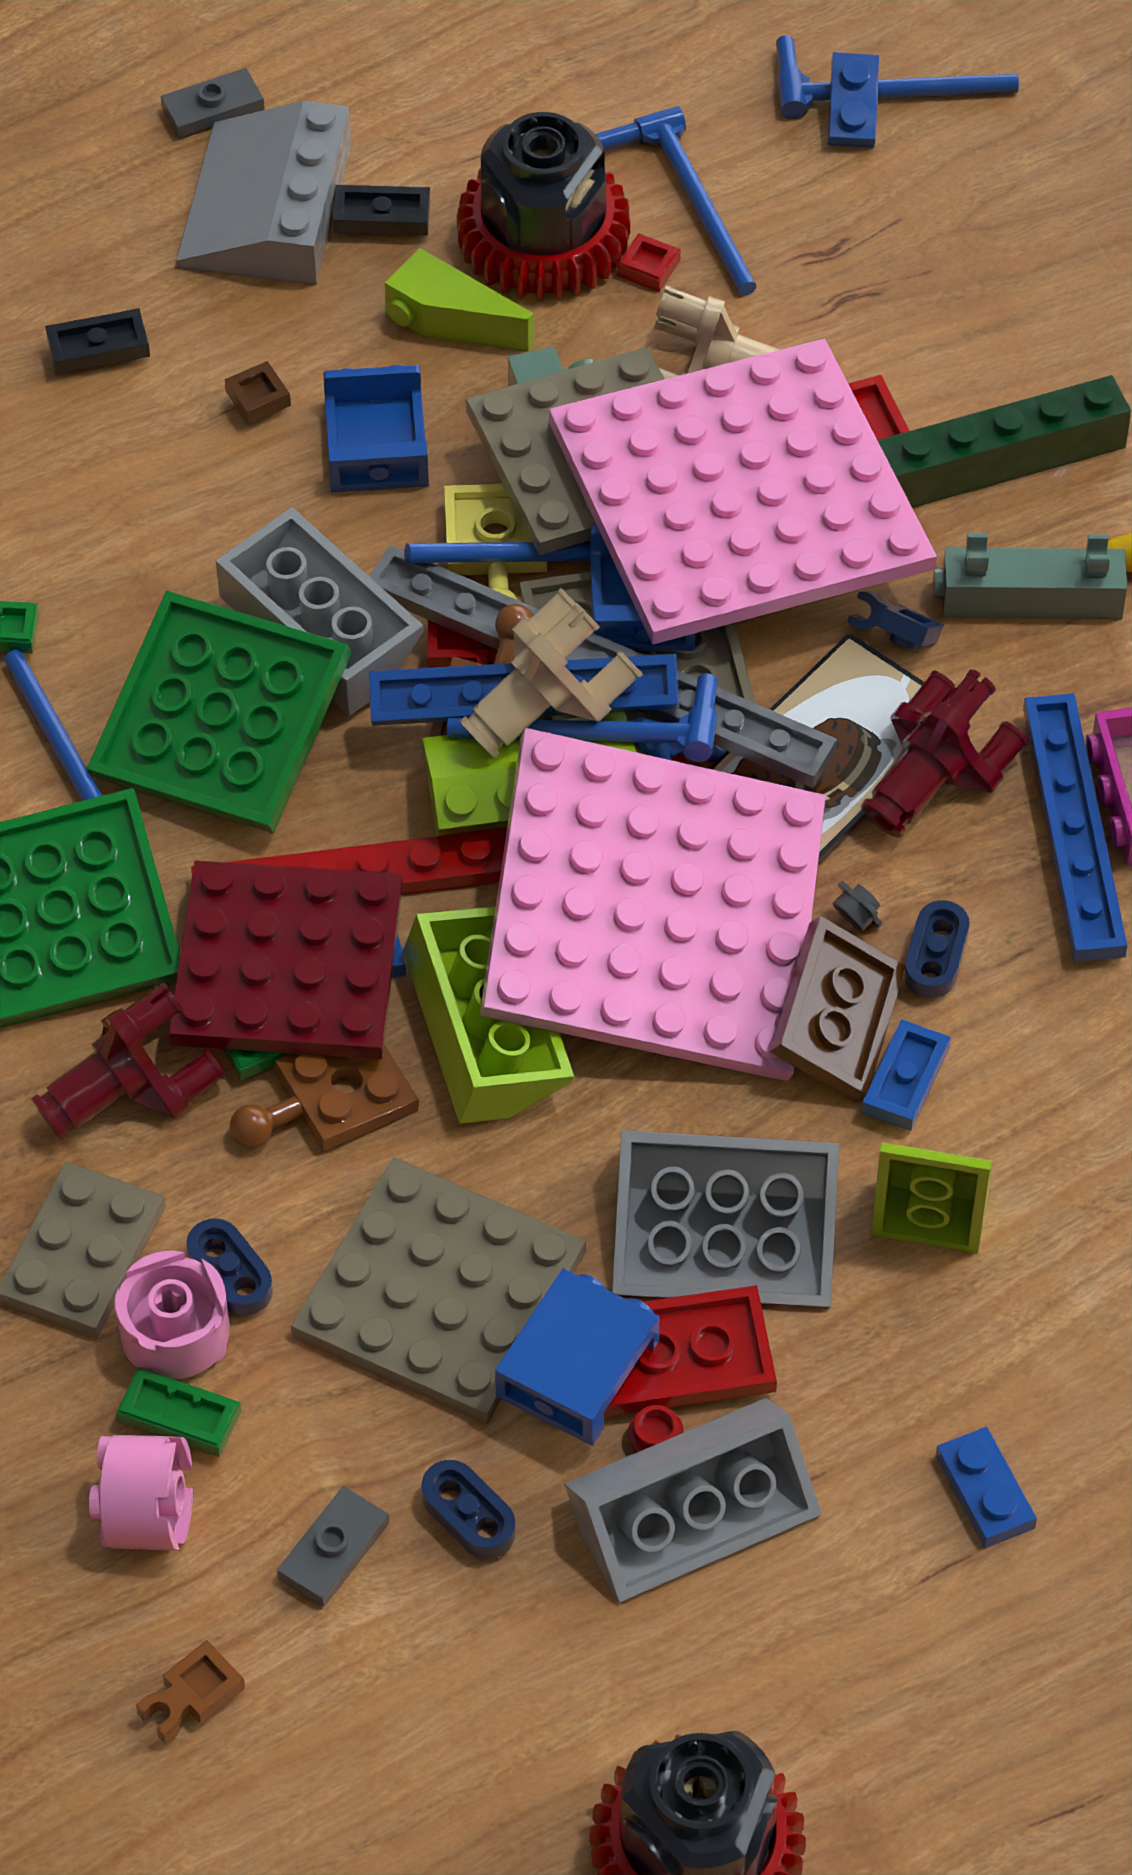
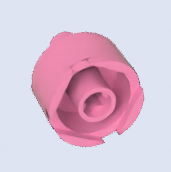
M175 1250L160 1251L147 1255L129 1268L126 1272L125 1280L120 1288H117L115 1310L121 1345L131 1363L137 1368L140 1367L172 1379H182L199 1374L214 1363L221 1361L227 1350L226 1345L229 1339L230 1326L225 1286L217 1270L203 1259L201 1263L186 1257L185 1252Z
M102 1436L97 1450L98 1466L102 1470L100 1485H93L89 1494L90 1518L92 1520H101V1545L110 1549L179 1550L178 1544H184L188 1536L193 1506V1488H185V1478L182 1470H192L191 1453L184 1437Z

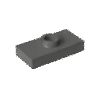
M247 68L161 95L162 109L178 138L212 128L214 122L265 110L264 98Z
M342 1486L277 1569L278 1579L320 1606L325 1607L389 1524V1514Z

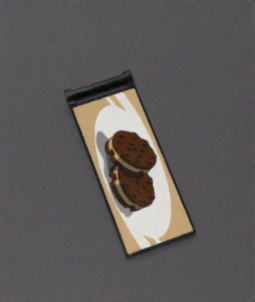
M848 634L769 709L837 739V750L814 788L729 751L721 755L708 769L826 795L818 858L819 865L867 817L866 814L868 812L861 809V804L866 798H872V790L903 754V747L890 716L901 702L908 703L924 681L854 635Z

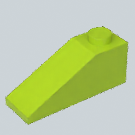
M421 248L384 283L386 315L390 316L398 325L409 327L422 336L529 351L534 346V313Z

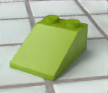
M881 1142L871 1235L978 1253L988 1199L992 1161Z

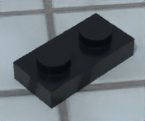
M336 185L333 215L334 233L428 235L430 187Z
M140 308L45 326L55 374L150 357L149 342Z

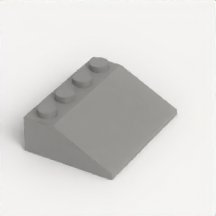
M300 101L214 122L177 257V267L317 284L333 221L336 185H342L351 149L349 106Z
M621 1131L612 1293L616 1295L671 1298L757 1285L761 1303L831 1307L839 1143Z

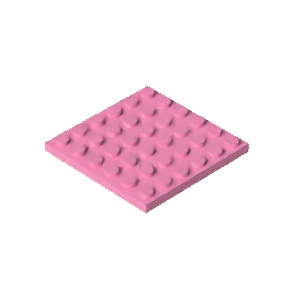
M825 339L549 409L548 422L652 644L935 569L937 555Z
M525 728L519 746L479 1015L788 1082L794 1073V1066L769 1051L808 925L812 918L826 795Z

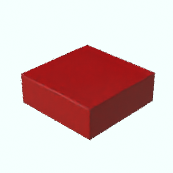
M638 233L617 264V276L660 292L681 260V249Z

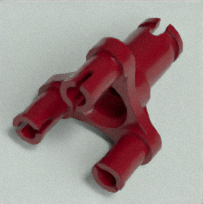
M970 669L964 680L956 688L954 687L955 684L948 677L933 670L908 703L901 702L891 714L890 719L904 752L872 790V798H866L861 804V809L868 812L866 814L868 819L889 835L896 838L901 837L906 830L905 825L913 823L943 784L993 793L1004 779L1002 772L1023 746L1027 745L1028 738L1013 724L1003 721L999 725V729L979 753L974 748L968 736V730L971 727L969 720L987 698L996 691L995 686L987 677H984L981 682L977 680L981 676L980 672Z
M164 983L160 984L159 987L156 985L152 991L127 1009L123 1010L120 1008L102 1019V1036L91 1044L95 1052L46 1087L48 1092L41 1097L36 1094L31 1098L40 1114L60 1140L68 1136L66 1132L72 1127L78 1129L84 1126L125 1095L134 1102L176 1119L190 1109L188 1105L190 1101L220 1079L227 1077L219 1063L207 1049L202 1052V1055L172 1076L168 1077L166 1074H160L142 1046L146 1043L144 1037L174 1015L183 1011L171 991L169 992L168 987Z

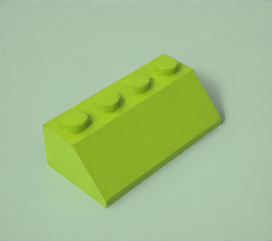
M625 712L609 713L600 720L628 722ZM583 717L571 718V719H564V720L594 721V720L587 719V718H583ZM448 735L422 738L436 836L508 827L520 740H514L508 746L504 744L498 749L500 754L494 758L476 739L448 738ZM587 741L636 752L634 742Z
M495 907L416 914L403 949V954L459 1124L511 1118L569 1085L574 1079V1074L559 1032L479 1015Z

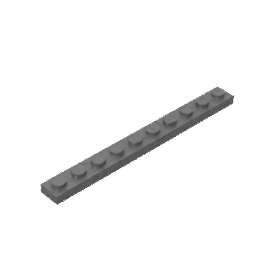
M392 545L388 547L369 575L371 579L407 611L498 650L501 638L497 634L495 621L498 613L504 607L511 604H520L527 607L533 615L539 611L537 608L433 563H406L404 551ZM592 633L565 659L613 658L617 656L620 650L627 657L645 655ZM677 670L679 709L638 712L661 722L679 723L680 718L687 715L694 708L698 678ZM717 687L714 706L717 720L713 745L814 788L837 750V739Z

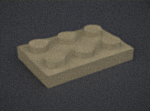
M66 1161L0 1284V1304L98 1339L115 1306L117 1288L119 1289L125 1280L126 1272L139 1260L166 1207L164 1196Z

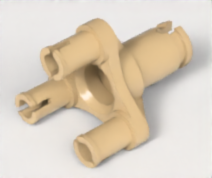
M666 285L656 313L658 318L654 329L662 330L694 342L693 347H696L688 373L781 349L739 335L740 327L732 324L724 307L725 301L711 296L708 297V300H704ZM659 368L665 379L680 376Z
M562 588L529 620L524 617L512 628L514 631L515 658L511 663L516 668L473 708L475 712L469 718L464 716L460 720L461 724L494 758L500 754L498 749L504 744L508 746L525 728L530 726L550 706L556 711L599 722L612 710L609 705L638 677L640 678L643 675L621 650L588 683L585 680L580 683L565 667L568 664L565 658L600 627Z

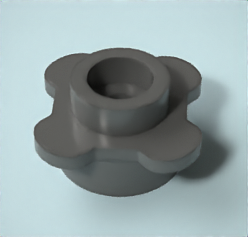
M843 881L838 884L843 893L832 904L848 923L860 932H863L871 923L878 928L883 924L878 918V912L876 911L880 907V903L867 889L858 884L852 890Z

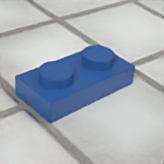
M833 52L831 59L828 145L874 148L877 125L879 55Z
M901 1019L863 1100L862 1114L912 1131L948 1053L951 1037Z
M987 1426L937 1446L936 1458L984 1548L1035 1529L1037 1517Z

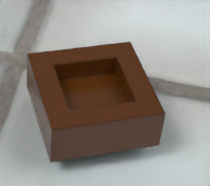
M268 361L225 379L226 393L248 424L291 406L290 392Z

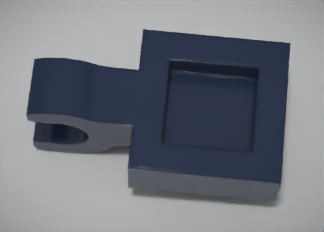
M865 590L858 592L857 598L869 603L871 615L867 619L857 614L849 615L847 621L854 628L865 630L878 626L891 632L889 639L892 642L912 650H917L918 646L922 647L937 643L944 624L901 604L894 605L889 603L875 591Z

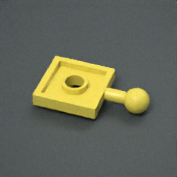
M503 484L444 486L447 543L532 542ZM493 523H499L508 528L501 534H490L483 530L485 526ZM547 562L447 563L448 570L458 575L488 574V588L516 600L518 599L515 594L508 590L509 573L547 572Z

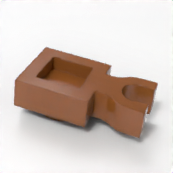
M206 1640L163 1674L164 1685L168 1689L163 1692L147 1695L136 1704L137 1714L144 1722L156 1712H166L170 1715L166 1721L157 1726L158 1737L166 1744L179 1733L184 1719L190 1714L202 1724L245 1689L244 1678Z

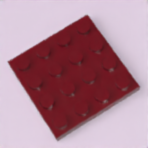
M195 860L175 989V998L183 1008V1011L171 1018L169 1029L170 1045L383 1059L403 889L402 874Z

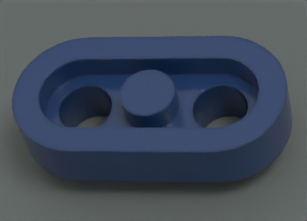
M946 900L934 901L924 906L919 912L906 957L904 977L908 987L920 996L928 998L943 996L950 992L956 983L968 939L970 921L966 911L954 902ZM936 931H946V932H948L950 935H948V936H943V935L935 934V932H936ZM934 973L938 977H927L923 974Z
M213 1218L196 1224L187 1237L188 1258L195 1259L201 1263L203 1259L217 1270L225 1286L228 1311L237 1315H252L263 1310L269 1304L273 1294L271 1273L265 1263L232 1223L223 1219ZM212 1249H220L224 1251V1253L218 1257H211L207 1255V1253ZM244 1287L254 1290L253 1293L248 1295H239L237 1293L239 1289Z
M443 1460L435 1463L425 1472L421 1484L422 1500L425 1508L469 1553L481 1558H494L502 1555L512 1546L516 1534L513 1511L468 1465L457 1460ZM453 1490L459 1493V1496L454 1500H446L441 1497V1494L445 1491ZM483 1528H492L497 1532L490 1538H484L478 1534Z

